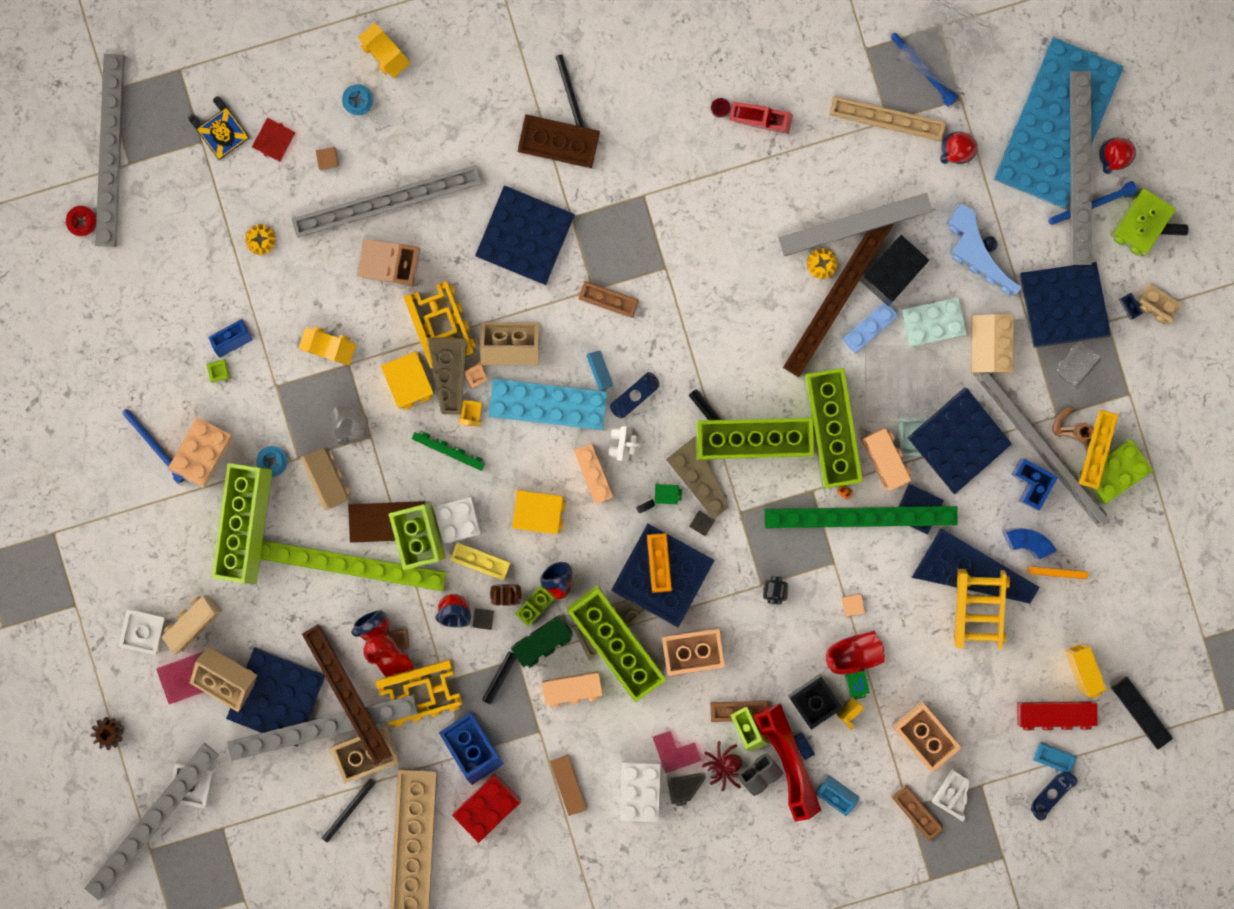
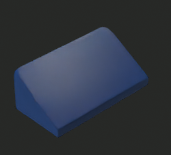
M242 319L208 337L214 352L219 357H223L253 340Z

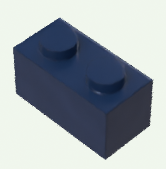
M1132 293L1119 299L1130 320L1143 314Z
M803 732L794 736L796 745L804 760L815 755Z

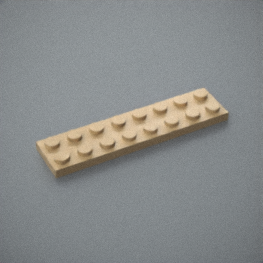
M398 769L390 909H429L437 771Z

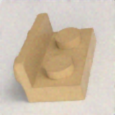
M1152 284L1146 286L1137 300V304L1142 312L1153 314L1156 316L1155 320L1163 325L1173 322V317L1182 305Z

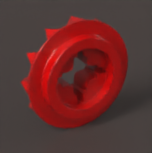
M76 206L67 213L66 226L76 236H88V234L94 231L96 226V215L86 206ZM76 216L80 218L86 216L84 221L86 222L87 226L82 224L78 226L79 221L77 220Z

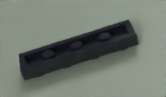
M1124 677L1111 687L1112 691L1157 750L1173 739L1128 677Z

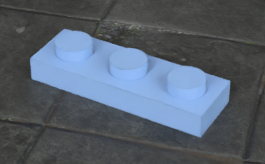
M883 303L842 340L855 354L897 318L898 314L890 305L887 306Z

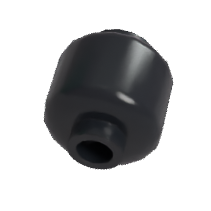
M771 576V580L764 582L763 598L767 600L768 604L782 605V602L788 598V583L782 581V577Z

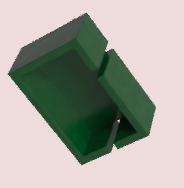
M561 614L530 633L529 637L526 636L513 644L511 650L523 668L526 666L531 668L539 662L538 658L542 655L546 658L555 652V647L559 644L563 647L569 643L573 632Z

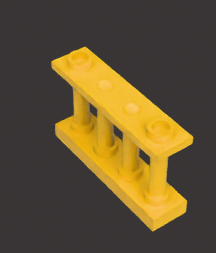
M958 569L954 644L956 648H964V642H967V640L996 641L998 650H1002L1003 644H1006V632H1003L1006 588H1009L1010 577L1007 576L1005 570H1000V578L971 577L966 569ZM970 585L1000 586L999 597L970 596V594H967V587H970ZM969 603L998 604V615L969 614L966 612V605H969ZM968 622L997 623V634L967 633L965 631V624H968Z

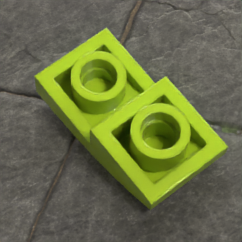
M540 585L516 611L515 615L529 627L554 598Z

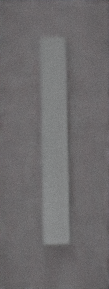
M924 193L778 238L785 257L932 212L928 194Z

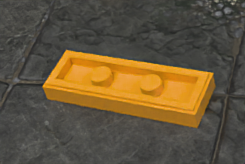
M667 534L647 535L652 593L672 591Z
M1027 566V573L1032 575L1088 579V572Z

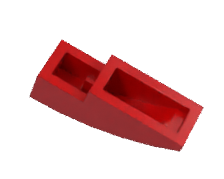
M733 101L729 121L789 134L793 115L790 112L774 110L770 107Z

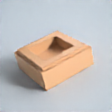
M480 362L464 369V376L470 388L488 381Z
M861 594L842 597L846 617L865 613Z

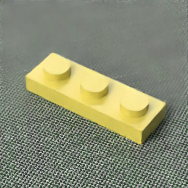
M459 542L456 543L450 558L453 562L503 581L511 563Z

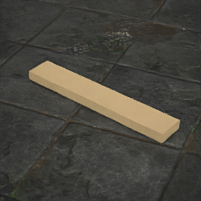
M837 96L833 98L829 115L940 142L942 141L946 125L944 121Z

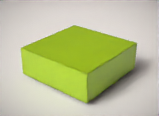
M226 359L206 364L211 383L230 378Z

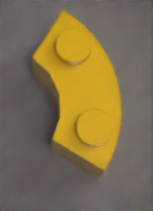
M375 22L357 37L362 42L360 47L367 55L371 53L380 63L378 68L385 75L389 73L394 79L411 64Z
M316 326L313 329L305 327L298 349L348 366L350 365L356 344L349 342V337L339 334L337 338L325 334V329Z

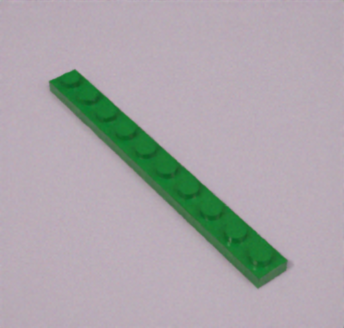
M958 506L765 509V528L958 525Z

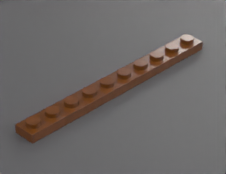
M894 224L865 233L787 359L783 369L798 378L801 376Z

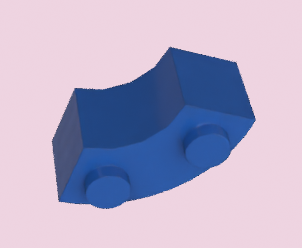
M1012 528L1002 531L1010 549L1024 548L1030 551L1036 559H1042L1057 552L1052 542L1036 531L1023 528Z

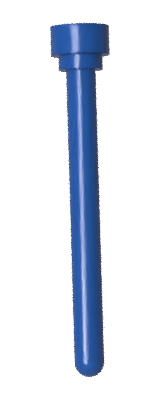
M897 33L891 35V39L940 92L943 103L947 107L953 104L959 96L954 91L946 89Z
M1134 182L1125 183L1121 187L1122 189L1093 200L1092 209L1124 196L1131 198L1138 195ZM1071 210L1049 218V224L1054 225L1071 218Z
M125 409L123 411L124 417L169 468L172 459L128 409ZM172 473L173 479L177 484L185 480L183 477Z

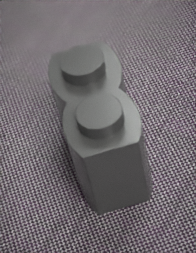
M765 753L758 757L753 765L744 768L737 777L744 787L753 796L762 793L768 784L776 782L783 775V771L768 753Z

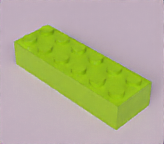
M844 368L805 374L804 378L811 418H813V432L822 487L831 488L863 482Z
M813 418L695 421L696 460L814 456Z
M227 463L212 578L244 584H257L273 469Z
M598 584L566 607L569 615L635 703L666 681L664 673Z

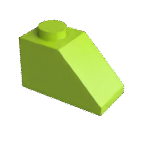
M749 707L731 714V718L746 750L754 752L769 744L767 738L760 733L755 717Z

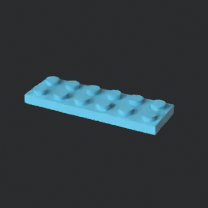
M493 379L489 417L603 430L607 392Z

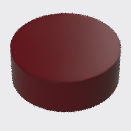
M717 98L712 102L711 113L715 117L723 118L729 113L730 104L726 99Z

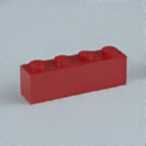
M1094 701L1017 702V725L1023 727V730L1032 731L1034 727H1042V730H1054V727H1061V730H1073V727L1091 730L1092 726H1098L1097 703Z

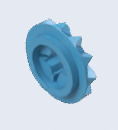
M356 84L345 90L342 96V103L347 112L353 115H363L370 110L373 104V96L367 87ZM360 92V98L365 102H360L356 108L355 102L352 99L357 98Z
M268 446L259 452L256 463L257 467L273 469L272 477L280 475L286 469L288 460L285 452L279 447ZM273 456H275V461L279 465H272L269 468L270 462L267 461L265 457L272 458Z

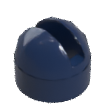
M989 236L983 240L988 252L996 250L998 242L994 237ZM990 239L993 240L991 249L988 248Z

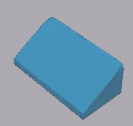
M601 351L587 354L586 356L599 390L612 387L613 383Z
M827 776L815 793L845 816L851 812L859 800L858 795L831 776Z

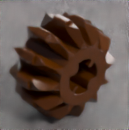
M496 584L491 586V604L510 606L521 603V586L515 584Z
M105 717L103 721L99 719L96 721L97 725L92 726V730L95 732L91 733L90 736L96 737L93 744L99 742V749L105 746L106 750H110L112 746L116 748L118 742L123 741V738L119 735L123 734L124 730L118 729L122 724L118 723L115 725V718L111 719V721H109L108 717ZM106 730H108L107 732L110 731L111 735H110V736H108V735L105 736V735H104V731H106Z

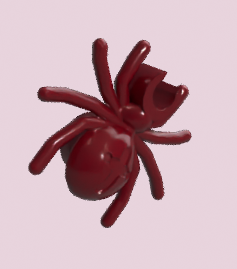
M718 741V759L711 753L704 752L705 755L715 760L702 764L703 768L710 766L707 771L711 769L716 770V774L710 776V778L715 779L710 782V785L719 782L723 776L721 791L725 790L726 777L734 786L740 789L741 786L730 775L732 777L739 775V773L733 772H737L742 767V759L737 754L727 755L730 750L737 747V744L730 746L721 757V742Z

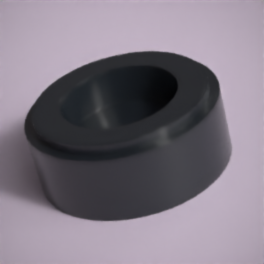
M651 499L635 508L638 513H643L655 507V503Z

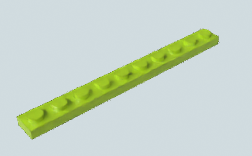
M266 540L262 542L260 560L438 591L444 590L447 573L421 567L403 570L402 564Z

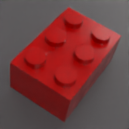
M493 773L453 812L452 816L479 843L521 803V799L496 773Z

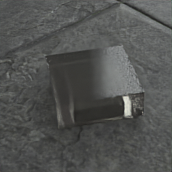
M698 511L689 527L706 536L715 520Z
M475 608L472 627L492 630L494 610Z

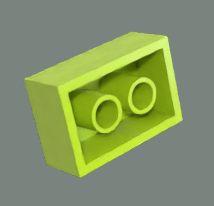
M1126 439L1108 452L1099 489L1091 488L1100 503L1107 504L1153 472V469L1132 439Z
M432 503L389 513L403 570L446 558Z

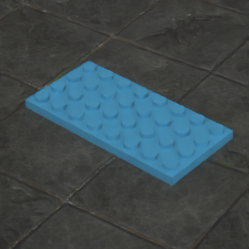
M1053 37L993 180L1065 209L1071 196L1070 72L1091 71L1092 145L1124 66Z

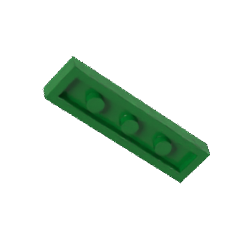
M421 430L419 433L414 432L412 440L483 471L485 463H482V458L474 454L472 457L465 455V450L456 446L454 449L447 447V442L439 438L437 441L430 439V434Z

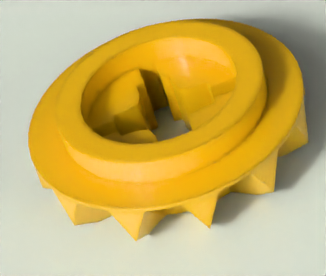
M257 224L250 227L248 232H246L245 243L247 249L252 253L265 255L274 248L276 237L270 227ZM259 232L262 237L268 238L262 241L261 248L258 242L252 241L258 238Z
M825 248L816 249L809 255L807 260L808 271L818 279L831 277L838 266L837 257L832 251ZM820 258H822L823 261L830 260L825 265V269H823L822 266L815 268V266L820 262Z

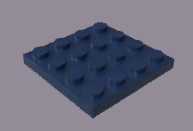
M504 185L475 257L546 286L575 214Z
M1092 262V265H1071L1020 273L1033 348L1111 336L1097 262Z
M966 387L907 437L954 495L1012 445Z
M647 523L611 591L679 628L715 560L667 534L672 591L652 593L647 535L664 534L665 532Z
M254 647L246 669H250L257 675L254 687L241 710L237 712L230 708L226 719L260 733L307 722L325 680V675Z

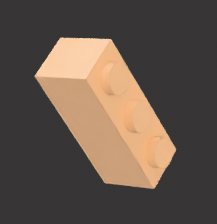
M592 443L574 450L595 504L612 498V492Z
M599 671L542 681L545 705H550V708L562 706L561 703L563 702L577 704L580 703V699L588 698V701L599 700V696H603Z

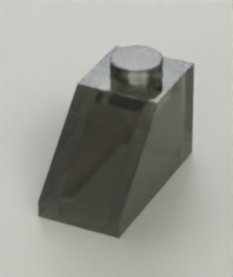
M705 772L668 778L667 783L671 804L683 806L687 804V801H691L706 779Z

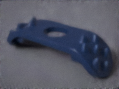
M651 372L644 374L610 404L611 412L618 418L627 416L659 388L658 378ZM638 390L641 393V398L638 401H632L630 399L631 391Z
M1061 772L1056 775L1032 802L1031 811L1033 815L1040 821L1045 820L1055 804L1068 790L1077 785V778L1069 772ZM1050 789L1057 791V796L1054 799H1048L1047 792Z

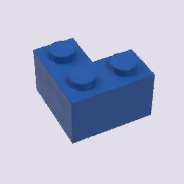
M1020 458L1011 474L1013 477L1028 484L1019 502L1037 511H1040L1058 479L1056 475L1025 458Z

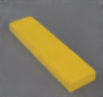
M1101 409L1098 410L1079 480L1080 485L1099 489L1119 414Z

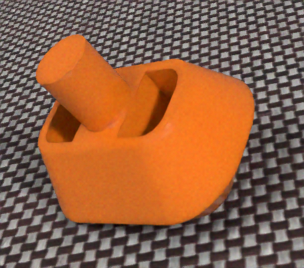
M846 485L840 486L837 489V493L846 500L853 494V491Z

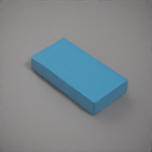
M1040 742L1033 760L1059 771L1071 773L1076 756Z

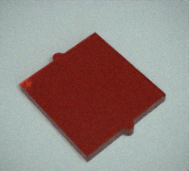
M267 118L252 148L262 152L265 157L269 156L280 162L295 132L284 127L283 123L279 124Z

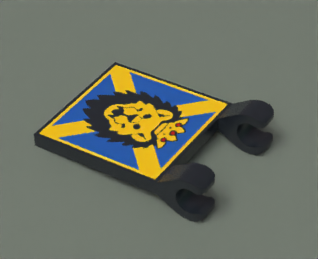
M216 96L213 102L220 112L203 124L194 114L190 115L188 120L217 159L221 160L250 137L223 100Z

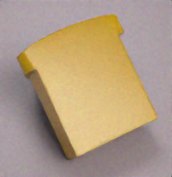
M463 400L461 418L458 420V423L468 426H481L482 402Z
M853 697L836 714L852 731L855 726L851 721L864 708Z

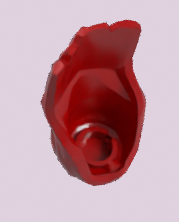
M875 630L845 638L830 646L825 655L828 668L833 673L841 675L857 673L884 663L885 654L883 653L885 650L883 643L876 636Z
M375 634L365 642L363 648L365 659L370 664H376L385 677L414 669L408 654L399 649L394 640L389 636Z

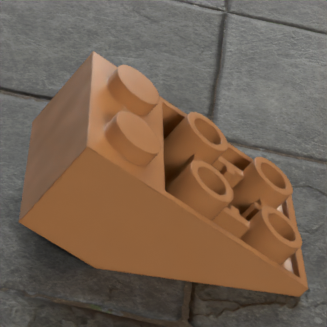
M364 239L357 277L414 287L420 248Z

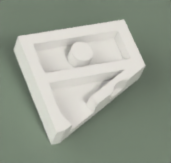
M951 770L931 802L959 820L964 821L965 804H967L969 780L956 771Z

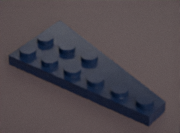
M941 528L911 578L957 588L958 569H966L971 577L1000 578V570H1005L1007 576L1010 577L1009 588H1006L1005 598L1029 604L1040 588ZM970 585V587H967V590L999 597L1000 586Z

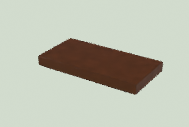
M525 114L517 152L592 169L600 131Z
M425 501L348 504L350 543L396 541L389 513L423 505Z

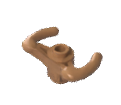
M1069 406L1056 417L1052 432L1058 437L1070 436L1083 444L1087 453L1094 428L1087 423H1078L1074 427H1061L1065 417L1073 412V407ZM1080 429H1082V430L1084 431V434H1083L1082 436H1081Z

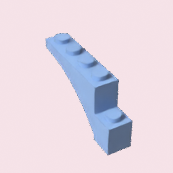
M960 203L946 223L951 232L956 235L962 234L950 253L953 256L952 259L961 265L963 263L968 265V269L976 275L982 274L985 276L984 280L991 285L996 283L1002 287L1001 291L1009 296L1011 294H1018L1021 287L1000 270L986 250L976 223L975 216L977 213Z

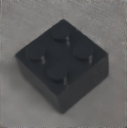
M820 674L788 695L811 730L843 709Z

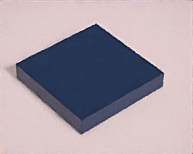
M908 484L898 507L942 506L944 500ZM932 526L910 527L928 535Z

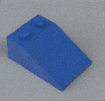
M472 712L439 732L463 775L471 785L504 764Z

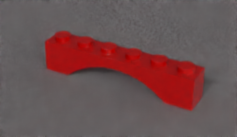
M781 704L765 707L756 713L754 717L760 733L771 742L782 761L788 783V805L794 821L811 819L821 811V807Z

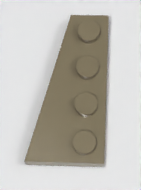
M427 337L440 411L442 414H461L466 339Z
M694 436L666 460L711 517L715 519L729 507L707 459L696 460V436Z
M626 599L613 605L628 626L633 625L648 612ZM575 624L572 627L590 661L598 652L578 625Z

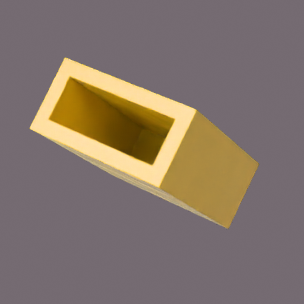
M417 351L381 365L398 409L403 408L405 411L414 407L413 403L421 401V403L432 400L431 396L435 395Z
M517 490L512 528L558 534V531L563 529L564 519H560L561 511L565 512L566 500H563V496Z
M1082 643L1066 649L1065 653L1080 693L1087 697L1091 696V698L1101 696L1102 692L1106 691V687L1091 647Z

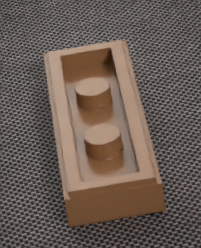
M587 281L584 282L578 298L579 300L633 318L639 301Z
M768 700L710 702L711 722L733 721L731 714L745 707H749L753 715H755L763 708L768 707Z
M569 755L551 760L550 763L568 816L587 810Z
M906 785L891 797L928 841H931L943 830L942 826Z

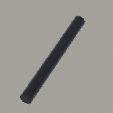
M563 54L555 56L576 126L585 127Z
M370 778L325 833L322 837L325 842L328 843L376 784L374 780Z

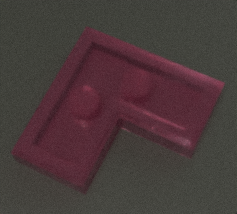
M671 730L653 736L665 774L701 761L695 742L677 748Z

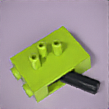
M1143 188L1139 190L1138 195L1133 199L1111 236L1115 238L1114 241L1119 245L1124 246L1125 244L1130 247V251L1133 254L1144 256L1148 254L1159 235L1186 236L1188 235L1189 228L1187 224H1169L1168 221L1176 208Z

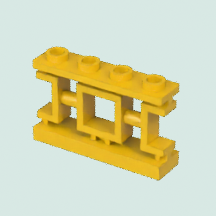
M447 281L437 284L439 294L422 300L419 292L403 297L430 369H432V363L427 342L429 335L431 337L450 338L451 335L459 333L456 327L459 324L468 347L465 350V357L474 354V349L477 348L473 337L469 338L467 331L470 329L466 319L462 320L460 313L463 312L459 301L455 302L453 297L456 294L453 284H448ZM442 289H446L454 310L453 314H451L449 307L439 310L436 300L445 297ZM416 299L419 306L429 303L432 310L431 314L423 316L426 322L424 325L414 302ZM447 313L453 330L435 336L429 319Z
M451 659L375 681L379 695L389 693L391 700L411 695L410 687L424 683L427 684L431 701L417 704L418 714L388 721V726L393 725L395 728L404 725V721L407 720L417 722L423 719L422 716L430 714V717L440 715L442 710L448 709L451 712L460 709L459 706L463 704L461 694L459 692L451 695L446 677L455 674ZM447 670V672L440 674L442 681L440 685L432 686L430 677L424 679L421 677ZM410 680V683L403 685L404 695L395 697L393 687L385 689L386 686ZM445 691L447 701L455 699L454 702L430 708L431 705L437 703L436 693Z

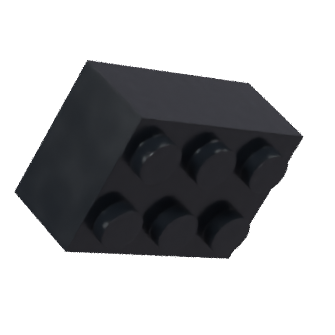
M900 235L859 281L889 306L930 260L904 236Z

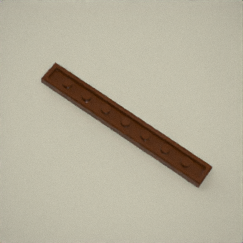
M317 624L302 633L303 638L375 766L393 756L320 625Z

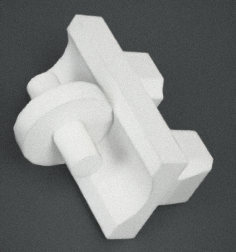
M621 426V428L612 429L611 437L612 439H619V446H610L609 456L617 458L618 461L628 462L629 454H635V447L641 448V444H636L637 436L632 435L633 428Z

